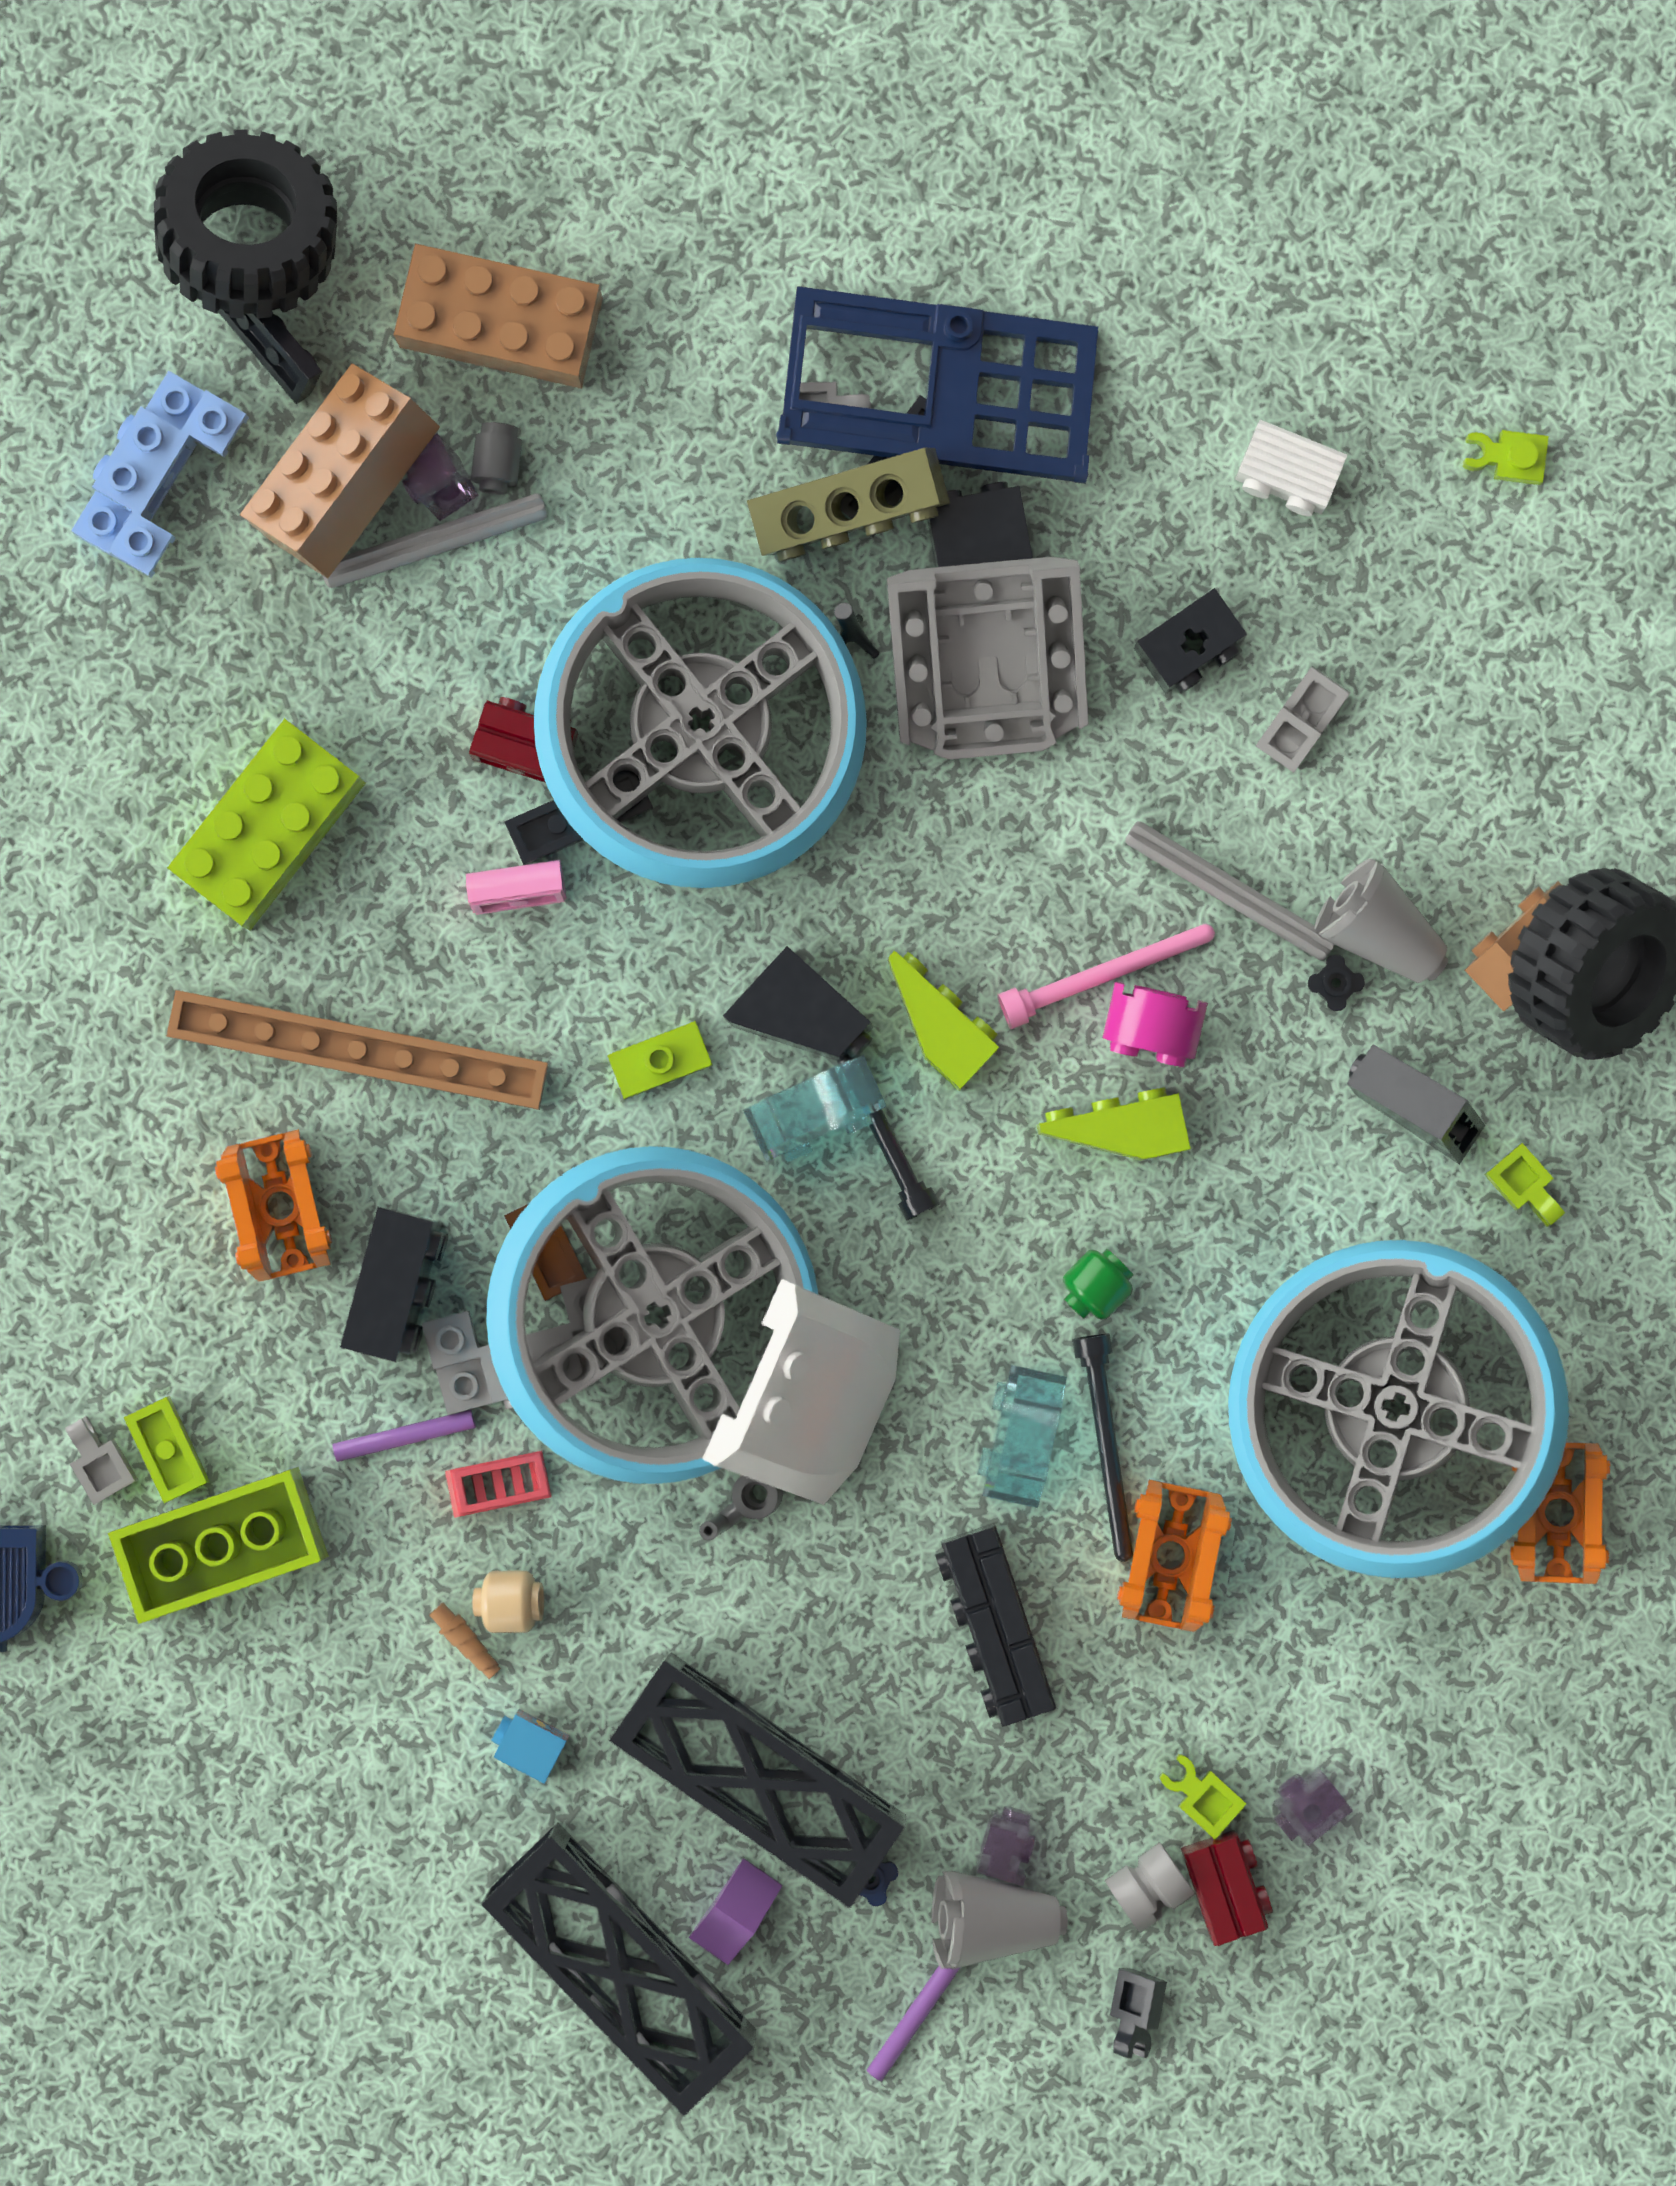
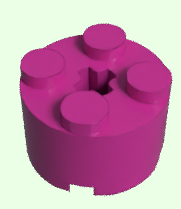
M1115 982L1102 1036L1103 1039L1111 1041L1110 1051L1138 1057L1139 1049L1157 1053V1062L1178 1067H1185L1186 1058L1195 1059L1208 1006L1207 1002L1198 1000L1195 1009L1187 1007L1189 1000H1186V996L1134 985L1133 994L1123 992L1124 983Z

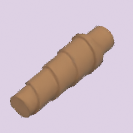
M444 1602L429 1614L441 1628L439 1633L443 1634L488 1679L501 1669L460 1614L455 1616Z

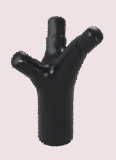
M838 604L835 607L834 615L840 625V636L845 645L848 642H855L873 659L877 658L880 652L873 646L861 627L863 617L859 614L855 615L850 604Z

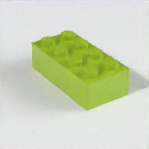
M284 718L167 869L239 925L251 931L366 782Z
M299 1467L108 1533L138 1624L320 1562L329 1557Z

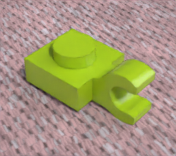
M1523 1143L1519 1144L1484 1174L1515 1210H1518L1527 1202L1546 1227L1551 1226L1565 1214L1560 1205L1544 1189L1554 1178Z

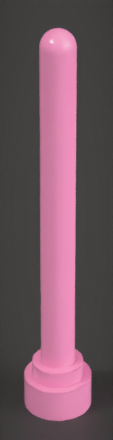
M1203 924L1031 992H1028L1026 988L1020 991L1012 988L997 994L998 1001L1009 1028L1014 1029L1029 1023V1017L1036 1015L1035 1010L1206 944L1213 940L1215 931L1212 926Z

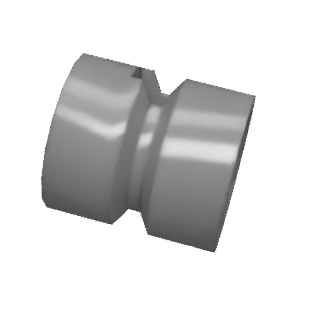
M1160 1842L1138 1857V1867L1134 1869L1126 1865L1105 1879L1114 1897L1140 1933L1162 1918L1163 1907L1166 1906L1174 1910L1196 1895Z

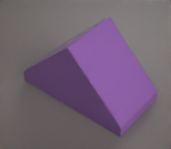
M743 1858L689 1938L729 1965L755 1934L782 1888V1884Z

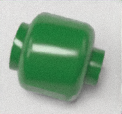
M1106 1249L1103 1253L1097 1250H1089L1063 1277L1064 1286L1070 1292L1064 1298V1301L1083 1319L1091 1313L1097 1319L1105 1320L1131 1296L1133 1287L1129 1280L1134 1274L1110 1250Z

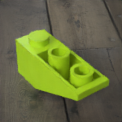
M894 950L888 957V963L924 1059L960 1091L999 1049V1046L993 1042L998 1034L978 1016L973 1021L969 1020L958 1009L963 1002L944 984L936 989L923 977L928 972V969L911 953L907 952L901 957Z
M1165 1087L1137 1093L1139 1102L1121 1106L1119 1097L1091 1103L1093 1112L1074 1116L1073 1107L1045 1113L1047 1122L1037 1124L1039 1135L1137 1160L1155 1158L1191 1149L1179 1093L1167 1096Z

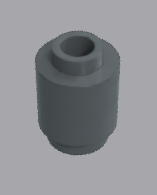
M484 422L481 424L480 433L475 435L471 481L479 484V491L488 494L505 495L508 488L517 486L522 440L518 438V427L499 422Z

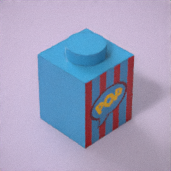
M519 1709L513 1720L504 1716L491 1740L499 1745L493 1757L544 1784L570 1735Z

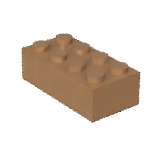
M415 243L394 330V337L399 347L582 389L603 298L600 285Z
M351 364L240 513V516L268 540L328 579L440 426L411 398L356 365Z

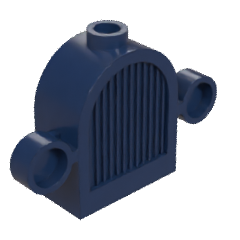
M0 1525V1652H7L8 1639L23 1633L36 1621L43 1608L45 1594L53 1600L62 1601L75 1596L82 1587L83 1575L76 1564L70 1561H58L46 1568V1525Z

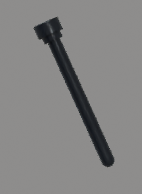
M847 1055L841 1062L837 1061L902 1190L898 1193L902 1201L898 1205L906 1221L940 1205L932 1187L927 1189L924 1181L918 1182L857 1059Z
M1110 1334L1078 1337L1072 1339L1075 1358H1080L1081 1367H1086L1114 1555L1118 1561L1127 1562L1133 1556V1548L1105 1364L1109 1363L1108 1354L1113 1353Z

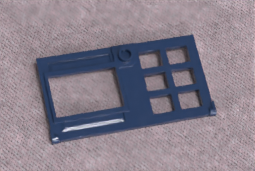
M797 286L783 413L780 415L779 427L776 433L777 444L888 458L922 448H935L939 464L1086 484L1089 466L1087 447L1099 326L994 313L982 309L952 305H935ZM812 329L931 345L924 416L799 399L806 330ZM983 334L1022 339L1021 366L982 361ZM1036 341L1075 346L1074 373L1035 368ZM979 377L1019 382L1017 408L978 404L976 400ZM1032 384L1072 389L1070 416L1030 410ZM975 419L1014 424L1013 451L973 446ZM1028 426L1068 431L1066 458L1026 453Z

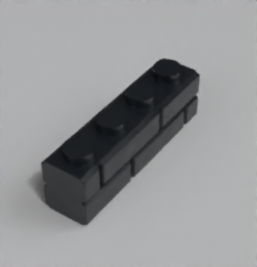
M995 1523L940 1541L944 1552L935 1554L943 1581L951 1579L954 1581L959 1597L951 1599L950 1602L958 1626L962 1627L967 1624L969 1626L974 1643L965 1645L974 1673L981 1670L984 1671L989 1688L980 1692L989 1718L999 1716L1003 1727L1057 1709Z

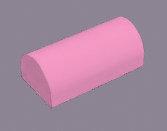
M560 860L466 874L468 903L476 915L561 903L567 899Z

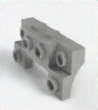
M594 1277L560 1286L570 1323L526 1335L532 1362L585 1330L583 1321L584 1302ZM470 1311L422 1323L432 1366L437 1372L447 1415L499 1401H504L505 1409L513 1408L500 1384L493 1365L489 1345L479 1346ZM614 1327L605 1333L603 1345L609 1354L618 1352L624 1344V1336L619 1328ZM572 1353L564 1359L562 1371L567 1379H575L582 1373L584 1363L578 1353Z

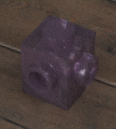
M438 433L433 436L406 472L407 477L402 480L403 486L416 504L422 502L439 521L479 496L459 456Z
M1318 1767L1304 1778L1298 1773L1286 1780L1277 1789L1280 1797L1273 1801L1281 1812L1274 1820L1291 1841L1300 1836L1307 1846L1311 1845L1353 1811Z

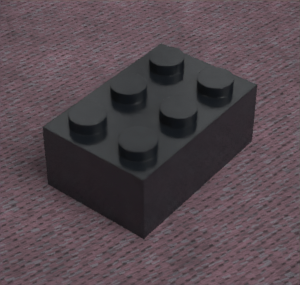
M377 1207L340 1348L392 1362L405 1361L408 1354L417 1353L423 1334V1327L416 1324L421 1308H429L436 1285V1280L429 1279L433 1261H442L448 1241V1234L441 1232L442 1222L390 1208Z

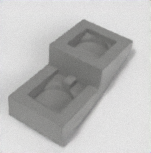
M1312 666L1258 741L1256 747L1294 773L1351 692Z

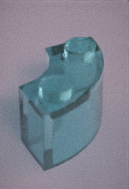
M864 1055L771 1095L744 1109L743 1112L766 1162L784 1155L788 1163L813 1152L810 1145L811 1142L839 1129L845 1128L847 1135H850L874 1124L870 1115L886 1108L887 1105Z
M1011 1365L1007 1382L997 1381L991 1407L992 1410L999 1411L991 1449L982 1448L977 1475L985 1477L982 1496L1038 1508L1046 1483L1053 1443L1061 1416L1067 1377Z

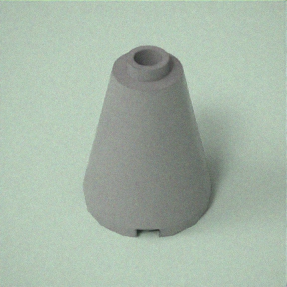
M1367 859L1353 869L1341 881V884L1346 888L1337 900L1334 901L1330 896L1317 916L1314 930L1323 940L1416 983L1423 982L1426 979L1433 981L1442 973L1448 963V958L1445 957L1447 945L1384 865L1379 864L1374 859Z
M943 1871L944 1876H938L936 1879L931 1921L932 1923L938 1921L941 1939L932 1940L936 1961L941 1969H956L1057 1944L1060 1935L1066 1934L1068 1923L1067 1911L1065 1906H1059L1058 1899L1055 1896L956 1871Z

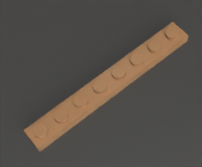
M179 990L175 991L166 1035L170 1038L540 1110L549 1066L546 1062Z

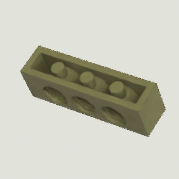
M935 448L918 449L746 500L761 555L777 554L779 562L806 555L804 546L816 542H821L822 549L850 542L848 533L864 528L867 536L894 529L892 520L905 516L910 517L911 523L939 516L937 507L950 504ZM892 480L897 481L903 488V499L896 507L891 506L885 499V488ZM848 493L854 495L859 504L858 513L851 520L844 517L840 508L843 497ZM804 506L808 507L814 515V525L807 533L803 532L797 524V514Z

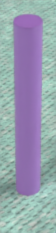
M467 1410L333 1443L334 1456L336 1461L340 1462L476 1428L472 1410Z
M940 1966L937 1967L867 2068V2072L879 2081H883L960 1968L941 1969Z

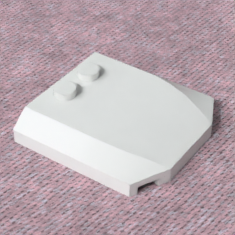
M781 1279L762 1323L775 1331L736 1420L722 1414L703 1460L824 1505L858 1467L896 1380L900 1330Z

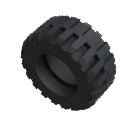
M248 129L233 130V135L223 136L222 132L207 135L205 143L200 144L196 140L182 149L183 158L176 155L165 166V174L158 179L155 189V249L158 261L163 263V272L170 283L174 285L180 284V293L191 302H195L197 299L201 300L203 309L218 314L219 309L229 312V317L244 319V314H256L257 319L272 317L273 310L280 308L282 313L296 308L299 297L304 301L310 299L318 291V283L326 281L331 271V261L335 257L337 200L333 197V186L328 176L324 173L320 174L321 166L308 154L302 157L301 148L288 140L282 144L276 141V135L262 131L260 136L248 135ZM234 205H251L274 213L284 221L288 228L276 238L263 243L238 244L218 237L203 223L209 216L223 208Z
M1616 868L1588 870V874L1586 872L1579 873L1569 878L1566 886L1558 885L1549 893L1550 898L1546 903H1539L1531 915L1534 917L1528 927L1523 926L1518 936L1520 940L1519 947L1512 952L1510 964L1513 972L1508 974V986L1512 993L1510 998L1514 1010L1527 1027L1575 1057H1582L1585 1060H1598L1620 1055L1623 1052V1048H1634L1641 1043V1037L1646 1033H1652L1660 1025L1659 1019L1665 1012L1669 1013L1675 1004L1673 999L1676 995V901L1625 871Z

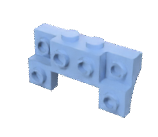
M168 371L147 407H140L135 416L131 414L124 420L117 434V439L120 441L111 456L106 454L97 464L93 473L95 482L92 485L95 492L71 531L99 550L152 578L155 573L153 571L169 543L173 544L176 538L150 521L196 447L195 441L225 458L228 453V446L242 423L246 424L249 417L246 413L209 391L205 390L204 392L171 371Z

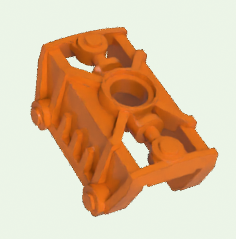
M299 1129L227 1146L221 1155V1160L216 1162V1176L222 1184L226 1183L240 1246L237 1247V1252L235 1253L237 1264L241 1266L242 1270L247 1269L248 1273L258 1282L331 1265L327 1250L331 1248L332 1237L326 1226H320L315 1198L306 1167L308 1166L307 1163H310L312 1153L309 1144H306L305 1140L300 1139ZM282 1140H284V1152L290 1170L288 1181L285 1171L278 1172L276 1160L280 1155ZM252 1148L257 1158L265 1162L268 1174L262 1176L264 1188L249 1177L244 1149ZM277 1192H285L293 1200V1211L285 1219L274 1218L268 1210V1201ZM297 1223L303 1227L307 1249L314 1263H309L305 1254L301 1250L296 1249L294 1237L300 1235ZM274 1230L276 1240L284 1241L286 1251L281 1257V1271L272 1273L266 1244Z
M1566 1442L1560 1466L1550 1489L1531 1518L1518 1530V1541H1514V1546H1511L1510 1560H1513V1565L1518 1566L1522 1582L1597 1584L1601 1569H1606V1564H1609V1550H1606V1545L1602 1544L1603 1479H1607V1474H1610V1460H1607V1455H1603L1598 1443ZM1575 1450H1584V1480L1572 1492V1480L1565 1479V1467L1570 1464ZM1555 1499H1562L1570 1503L1574 1512L1571 1522L1561 1527L1552 1525L1545 1515V1509L1549 1502ZM1547 1533V1546H1553V1559L1548 1563L1544 1576H1535V1546ZM1571 1534L1583 1548V1578L1573 1577L1570 1564L1564 1559V1547H1571Z
M1149 1479L1146 1495L1141 1494L1140 1499L1137 1498L1135 1505L1136 1517L1141 1518L1129 1580L1128 1582H1123L1122 1586L1119 1587L1117 1595L1119 1605L1123 1606L1122 1617L1195 1632L1203 1626V1622L1208 1623L1214 1614L1213 1600L1209 1599L1221 1536H1225L1227 1531H1230L1232 1518L1230 1517V1512L1226 1511L1221 1494ZM1162 1488L1168 1490L1169 1502L1174 1508L1172 1521L1165 1520L1163 1532L1158 1525L1162 1505ZM1197 1496L1206 1497L1201 1525L1187 1535L1188 1524L1182 1523L1184 1511L1192 1507ZM1168 1541L1179 1543L1184 1551L1182 1562L1175 1568L1162 1567L1157 1560L1159 1547ZM1154 1574L1152 1585L1158 1587L1157 1597L1148 1604L1144 1614H1139L1146 1580ZM1178 1578L1187 1593L1181 1622L1172 1620V1609L1167 1602L1169 1590H1176Z

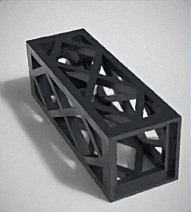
M672 1652L663 1660L609 1740L848 1908H851L905 1828L906 1814ZM673 1682H675L698 1699L665 1698L664 1696ZM649 1718L662 1747L640 1732ZM673 1718L722 1720L743 1767L693 1764ZM751 1735L800 1770L765 1768ZM720 1787L753 1789L766 1819ZM775 1790L828 1793L847 1838L795 1835ZM853 1806L878 1823L868 1838ZM825 1860L852 1862L846 1871L842 1873Z
M558 1822L488 1890L480 1904L683 2116L690 2112L754 2049L756 2028ZM556 1859L568 1872L547 1866ZM544 1878L581 1887L586 1891L544 1881ZM524 1889L530 1913L515 1899ZM548 1895L597 1907L606 1949L558 1937ZM621 1927L653 1961L627 1955ZM566 1951L609 1962V1966L572 1957ZM630 1968L668 1977L674 1983L633 1973ZM588 1974L613 1980L618 2005ZM634 1986L685 1999L694 2039L643 2026ZM707 2017L723 2033L714 2044ZM652 2041L696 2052L698 2058L658 2048ZM676 2066L685 2068L687 2070L684 2073H682Z

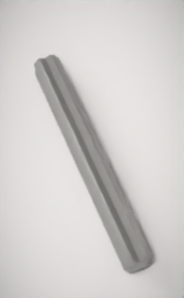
M540 494L529 495L347 554L328 579L323 576V579L329 588H335L545 520L547 511Z
M1137 821L1128 833L1125 840L1127 845L1318 960L1327 958L1334 947V944L1323 940L1315 932L1314 925L1143 822Z

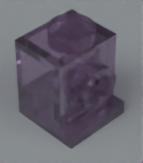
M1004 1806L1002 1813L991 1810L975 1865L977 1873L1017 1885H1024L1026 1876L1024 1870L1019 1868L1020 1862L1029 1863L1036 1837L1028 1834L1030 1830V1813L1009 1806Z

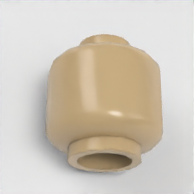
M491 1571L486 1575L482 1588H474L472 1600L473 1614L475 1617H482L485 1628L491 1633H527L532 1630L536 1621H542L543 1584L535 1582L533 1575L528 1571Z

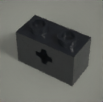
M1214 588L1139 639L1134 646V650L1165 694L1174 688H1177L1180 694H1182L1204 678L1200 673L1203 668L1214 661L1221 667L1242 652L1238 644L1243 642L1247 633ZM1186 636L1192 641L1199 637L1201 638L1203 644L1199 649L1200 655L1194 650L1185 653L1182 649L1186 642Z

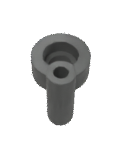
M742 1475L733 1486V1502L717 1515L701 1524L699 1528L701 1537L705 1540H713L744 1517L756 1520L769 1516L780 1506L783 1490ZM759 1484L765 1487L767 1490L766 1500H759L754 1496L753 1489L755 1485Z

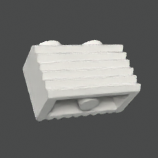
M1259 420L1235 480L1244 483L1242 489L1255 497L1268 499L1271 494L1287 500L1286 507L1303 516H1312L1313 512L1322 514L1328 505L1347 454Z

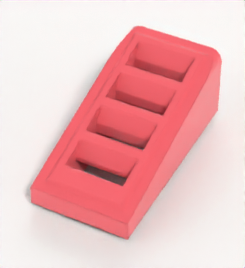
M542 1451L445 1471L454 1518L551 1497ZM529 1463L534 1491L525 1493L520 1465ZM508 1467L510 1468L515 1494L509 1497L506 1496L501 1469ZM490 1471L495 1499L487 1501L482 1473ZM471 1476L476 1504L468 1505L463 1477Z

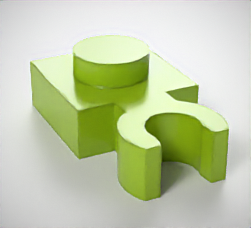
M1502 430L1499 434V442L1495 443L1483 433H1470L1467 435L1465 443L1479 445L1483 451V456L1480 459L1465 458L1462 467L1470 471H1478L1487 465L1495 466V480L1541 485L1544 479L1549 436Z
M1178 1754L1175 1758L1186 1770L1183 1779L1173 1781L1163 1772L1159 1775V1778L1169 1790L1175 1792L1183 1791L1187 1795L1178 1805L1179 1808L1215 1840L1245 1807L1246 1802L1210 1770L1200 1780L1196 1777L1195 1767L1191 1760L1182 1754Z

